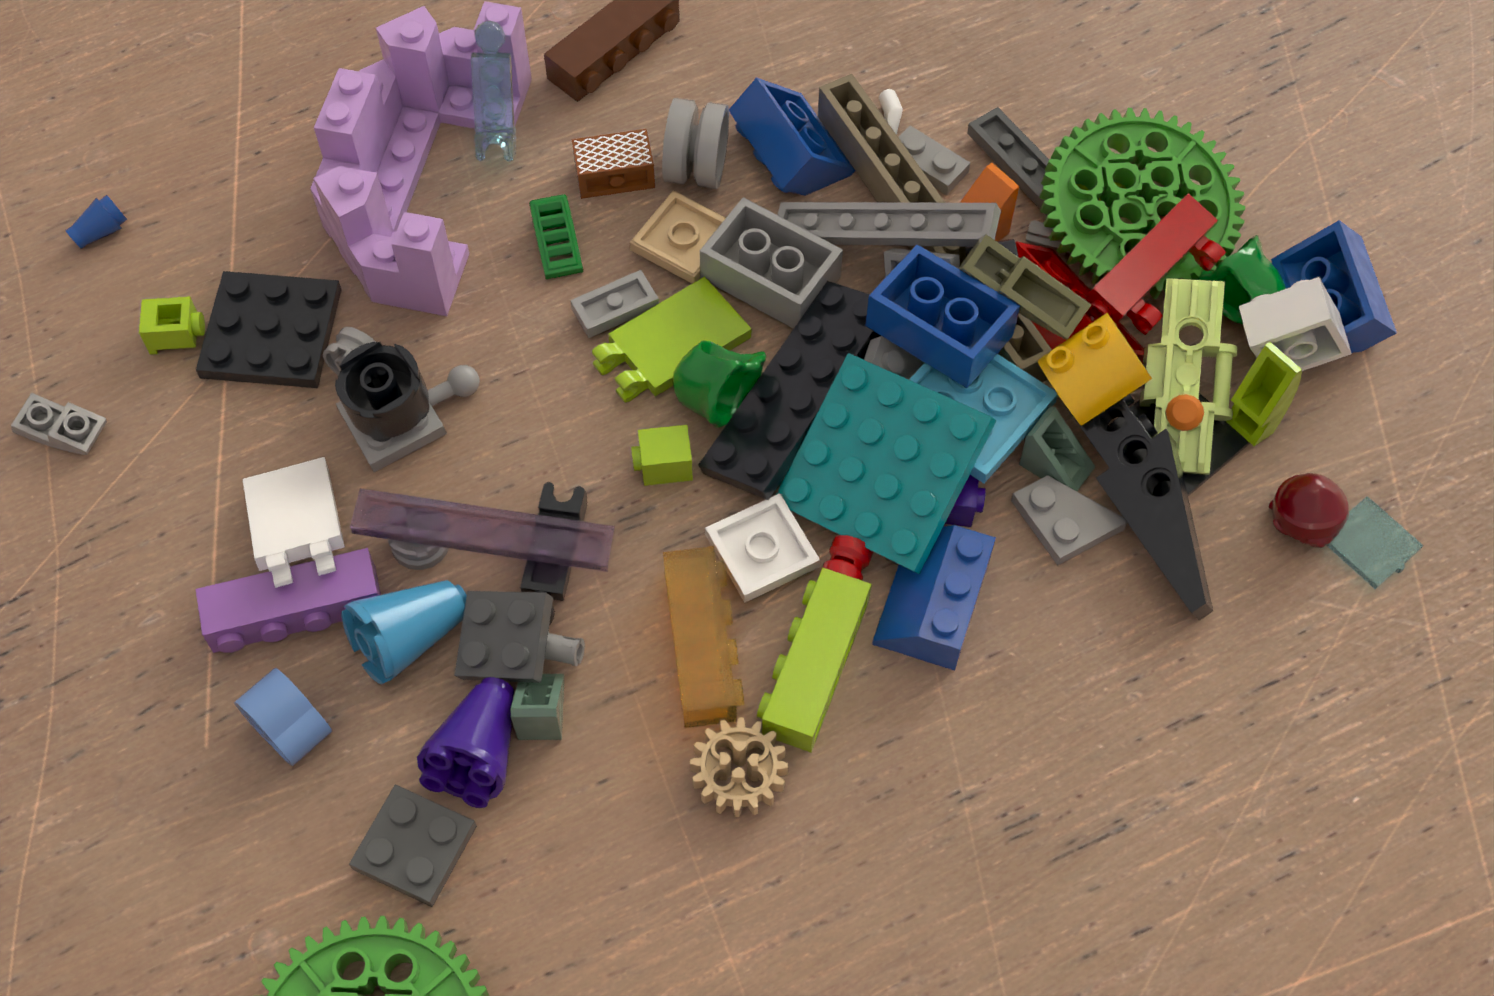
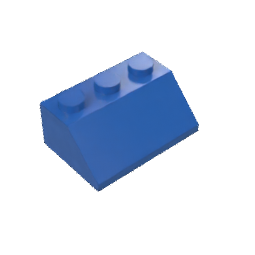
M756 77L730 107L729 112L737 123L735 125L737 131L749 140L754 147V156L758 161L767 166L773 175L771 177L773 184L782 192H793L806 196L850 177L855 172V169L819 120L802 93Z
M1340 220L1271 259L1273 266L1278 270L1284 281L1285 289L1290 288L1294 283L1301 280L1320 278L1340 313L1351 353L1362 352L1397 334L1362 236Z
M956 525L945 526L942 528L920 574L898 565L872 645L955 671L996 537Z

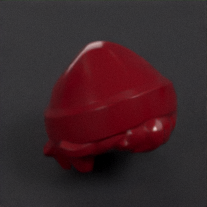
M1316 473L1295 475L1285 480L1279 486L1274 500H1271L1268 506L1273 510V525L1280 533L1289 535L1293 539L1299 540L1302 544L1316 548H1323L1325 545L1330 544L1343 529L1349 517V505L1342 489L1328 477Z

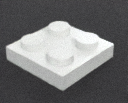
M780 493L769 500H764L705 528V535L744 603L820 567L818 555Z

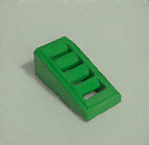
M561 194L531 200L529 202L531 218L545 279L584 272L567 196ZM565 226V228L543 232L546 229ZM564 241H568V242H569V243H564V244H559V245H554V246H548V247L546 246V245H548V244L559 243V242H564ZM567 254L572 255V258L550 262L549 259Z

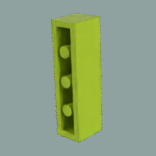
M823 567L817 582L809 581L802 600V604L807 606L802 618L795 617L789 630L787 641L791 642L792 645L788 655L780 654L774 667L772 679L777 680L772 694L764 693L757 711V717L762 719V735L774 731L777 741L812 753L867 609L871 583Z

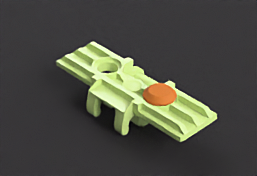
M1166 278L1161 343L1148 344L1144 348L1143 362L1147 364L1146 370L1152 379L1145 383V388L1140 392V406L1150 407V404H1156L1154 428L1158 434L1167 429L1175 440L1183 473L1210 474L1214 420L1227 421L1233 417V410L1229 408L1232 362L1233 357L1237 356L1238 347L1233 344L1220 343L1225 286L1223 281ZM1186 326H1196L1201 330L1203 339L1200 343L1189 346L1181 342L1179 332ZM1202 357H1216L1212 403L1200 402L1199 400Z

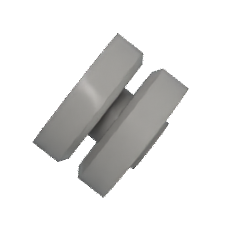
M674 98L672 100L663 141L662 174L664 182L686 183L690 178L694 164V178L698 187L713 189L719 187L724 170L729 134V106L727 104L707 103L702 110L699 120L698 107L694 100Z

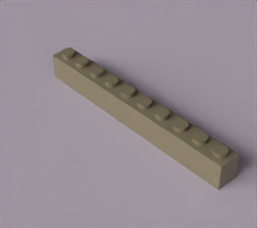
M853 74L819 87V120L877 202L945 203ZM921 246L929 252L959 255L960 266L966 258L965 246ZM1018 313L1014 334L998 354L1039 381L1044 382L1048 380L1037 360L1052 349L1031 320Z

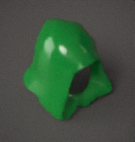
M1258 235L1250 238L1236 253L1225 258L1215 271H1203L1198 280L1225 282L1222 315L1239 324H1243L1239 310L1240 305L1251 302L1257 296L1273 294L1285 289L1284 281L1278 270L1263 254Z
M701 341L681 359L673 372V386L679 403L698 415L705 417L714 427L720 428L725 426L761 376L763 365L766 361V353L763 351L753 354H739L711 341Z

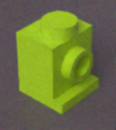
M190 296L142 299L139 335L150 355L158 354V350L196 347L197 336H204L205 319L202 312H197Z

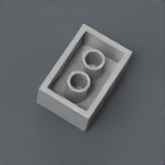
M743 197L701 248L700 278L705 276L712 285L794 329L826 282L837 283L840 279L843 249Z

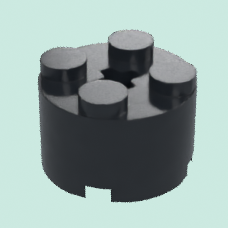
M370 342L355 348L343 359L339 366L341 371L338 380L336 379L335 389L352 424L359 431L371 436L374 440L385 442L392 437L408 432L421 419L427 416L430 407L428 404L429 394L413 355L406 348L394 344L395 347L382 345L381 342Z

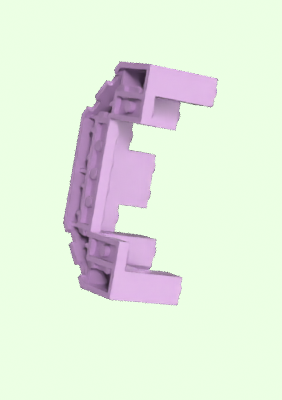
M484 1L474 30L452 27L439 33L437 23L425 6H422L376 27L383 60L359 71L338 69L314 126L323 159L316 176L313 178L314 181L310 189L324 229L329 237H332L340 254L353 274L358 277L372 302L437 315H448L469 256L468 245L448 241L443 219L408 213L407 209L440 123L512 135L532 80L521 7Z

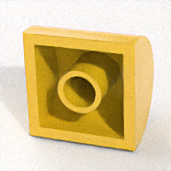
M1108 313L1037 360L1045 376L1081 426L1152 379Z

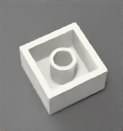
M1319 277L1312 280L1298 281L1290 288L1273 294L1257 296L1251 302L1239 306L1248 344L1256 358L1263 347L1269 342L1298 365L1302 371L1352 354L1340 313Z

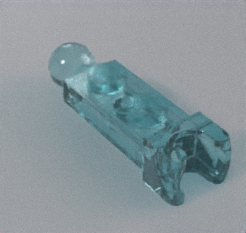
M489 20L479 24L474 34L475 41L483 50V53L472 52L471 55L475 156L477 160L483 161L489 145L497 144L503 150L504 159L512 161L516 154V129L514 126L511 53H498V49L505 42V33L497 22Z

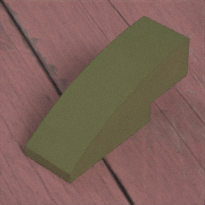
M987 234L979 238L959 267L961 271L1020 305L1019 314L1065 340L1070 337L1091 306L1090 303L1026 257L1019 258Z

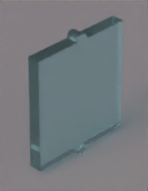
M1367 496L1349 511V517L1338 536L1326 546L1374 589H1377L1395 572L1401 573L1405 568V563L1420 551L1424 545Z

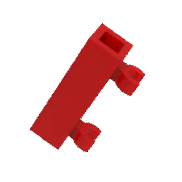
M1188 193L1090 291L1085 298V301L1091 304L1088 309L1090 314L1097 320L1108 313L1116 325L1127 315L1134 326L1142 334L1146 335L1163 315L1157 308L1142 299L1175 265L1190 252L1202 269L1210 271L1226 253L1218 243L1209 240L1205 236L1218 220Z

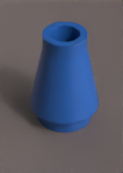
M108 195L100 200L96 197L75 223L65 231L78 247L82 249L87 244L122 229L120 225L127 218Z

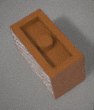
M647 129L572 139L574 163L581 199L655 188L654 162Z

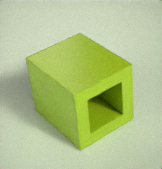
M687 425L638 430L639 446H632L631 450L634 471L642 470L644 486L693 481L692 457Z

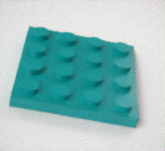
M848 353L777 494H781L790 511L838 535L858 538L865 542L867 549L920 574L996 420L990 415Z

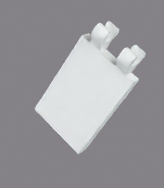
M325 457L244 478L243 486L254 559L259 571L268 569L269 572L272 571L275 588L293 583L289 563L308 557L315 559L319 576L336 571L332 551L344 548L345 546Z

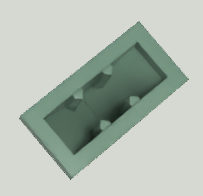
M1049 407L1026 436L1019 465L1039 478L1048 475L1078 491L1094 470L1095 465L1056 407Z
M542 674L541 683L518 682L511 705V719L518 740H562L564 674Z

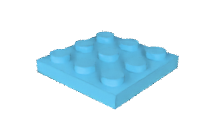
M999 354L992 359L968 388H965L926 363L909 379L990 415L996 420L970 475L984 484L1028 435L1046 410L1056 403L1058 397L1055 390Z

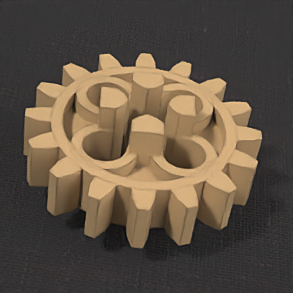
M743 717L738 718L737 725L733 728H730L725 719L721 720V732L716 734L713 730L707 728L705 730L707 744L696 742L694 745V753L699 758L690 759V771L697 773L692 777L694 789L704 788L701 793V801L704 804L713 799L717 800L716 812L719 814L725 810L726 806L733 807L734 817H740L742 807H748L751 813L756 815L758 814V802L761 800L769 806L774 804V795L771 790L776 792H783L785 781L779 776L788 775V763L781 761L785 758V746L773 747L776 742V733L771 731L766 735H762V722L757 721L750 729L745 728ZM720 747H728L733 753V763L738 768L732 771L731 782L721 787L715 784L714 781L719 777L720 780H727L730 777L731 758L725 752H720L719 755L716 751ZM752 748H759L763 751L761 756L759 754H751L747 759L748 778L751 781H758L759 779L762 782V785L757 788L747 785L745 771L740 768L746 763L747 753Z

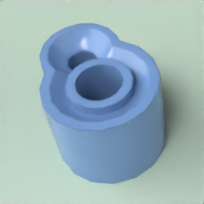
M277 668L272 669L234 702L253 728L291 766H294L332 732L329 724L302 692Z

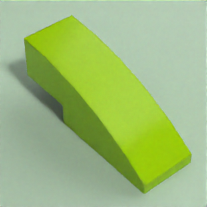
M1271 342L1267 343L1231 399L1234 403L1231 408L1233 410V417L1226 422L1253 446L1265 440L1275 432L1290 407L1300 384L1302 369Z

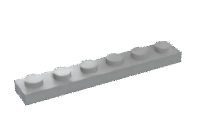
M781 202L778 216L833 245L974 247L979 238L985 234L995 240L1001 210L996 203Z

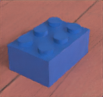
M916 245L869 295L865 326L960 385L968 388L1012 338L1020 305L923 247Z

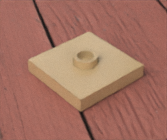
M673 190L630 241V250L692 284L700 279L701 248L726 218Z

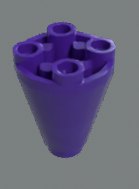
M495 677L484 678L426 741L417 756L418 768L422 772L419 782L423 787L433 792L445 791L453 796L462 798L466 804L475 808L486 807L490 799L496 798L501 793L506 783L513 723L511 719V705L514 689L510 684Z

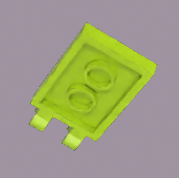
M704 276L608 334L609 343H602L592 350V354L597 359L593 362V365L601 375H606L621 363L626 362L632 370H626L615 377L616 383L620 386L616 389V393L625 403L630 402L646 389H649L656 397L673 386V372L676 366L694 346L706 340L718 344L727 350H732L751 338L752 328Z

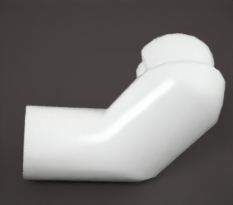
M887 89L881 92L879 101L884 111L885 120L897 134L903 108L896 92L892 89Z

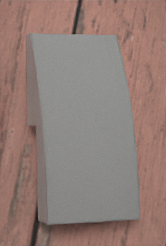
M31 393L11 424L13 433L41 444L72 453L87 455L107 420L68 402L64 407Z

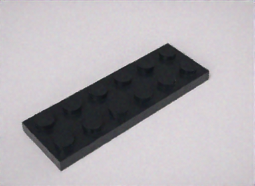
M830 281L826 282L698 464L703 474L763 499H770L789 471L847 354L850 353L864 360L870 340L881 336L865 326L870 294Z

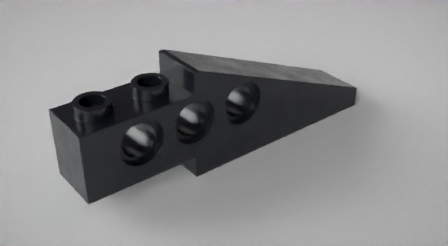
M1129 394L1081 426L1079 424V426L1109 466V469L1096 477V479L1187 608L1200 621L1213 612V606L1177 444L1167 429L1158 434L1144 413L1139 417L1134 415L1129 406L1135 400ZM1116 417L1124 418V423L1120 429L1114 432L1107 431V426L1112 419ZM1147 449V456L1142 462L1138 464L1130 463V457L1134 451ZM1170 481L1171 488L1166 495L1162 497L1153 496L1154 487L1159 482Z

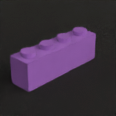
M365 548L333 556L336 571L320 576L318 575L315 561L290 566L293 583L275 588L272 571L195 589L204 639L213 653L219 651L231 653L242 649L244 645L260 641L276 642L286 638L289 634L305 630L312 632L321 631L328 628L331 624L342 622L341 612L346 609L343 606L355 600L381 595L376 567L369 549Z

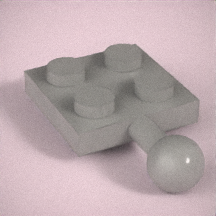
M468 365L454 367L449 372L447 381L428 390V404L430 407L427 416L421 419L408 432L392 437L385 442L376 441L371 436L359 431L352 424L341 401L336 403V406L373 472H376L446 435V430L432 406L453 395L468 397L474 394L479 387L480 379L476 370Z

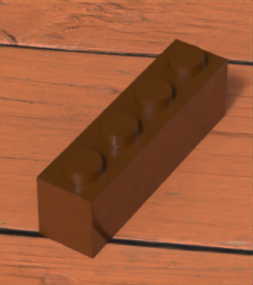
M613 0L544 53L547 79L575 101H580L587 94L596 91L600 84L611 75L620 72L640 52L648 50L659 37L676 27L678 22H680L679 0Z

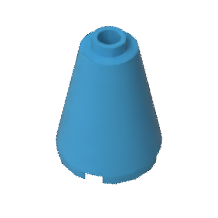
M444 580L352 601L343 606L346 609L341 612L345 633L353 651L361 650L369 660L361 665L375 682L383 684L394 679L463 621L467 595L460 585H453L450 581Z

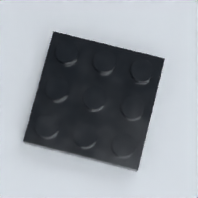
M223 271L196 367L199 378L318 388L325 361L323 352L329 344L342 290L339 280Z

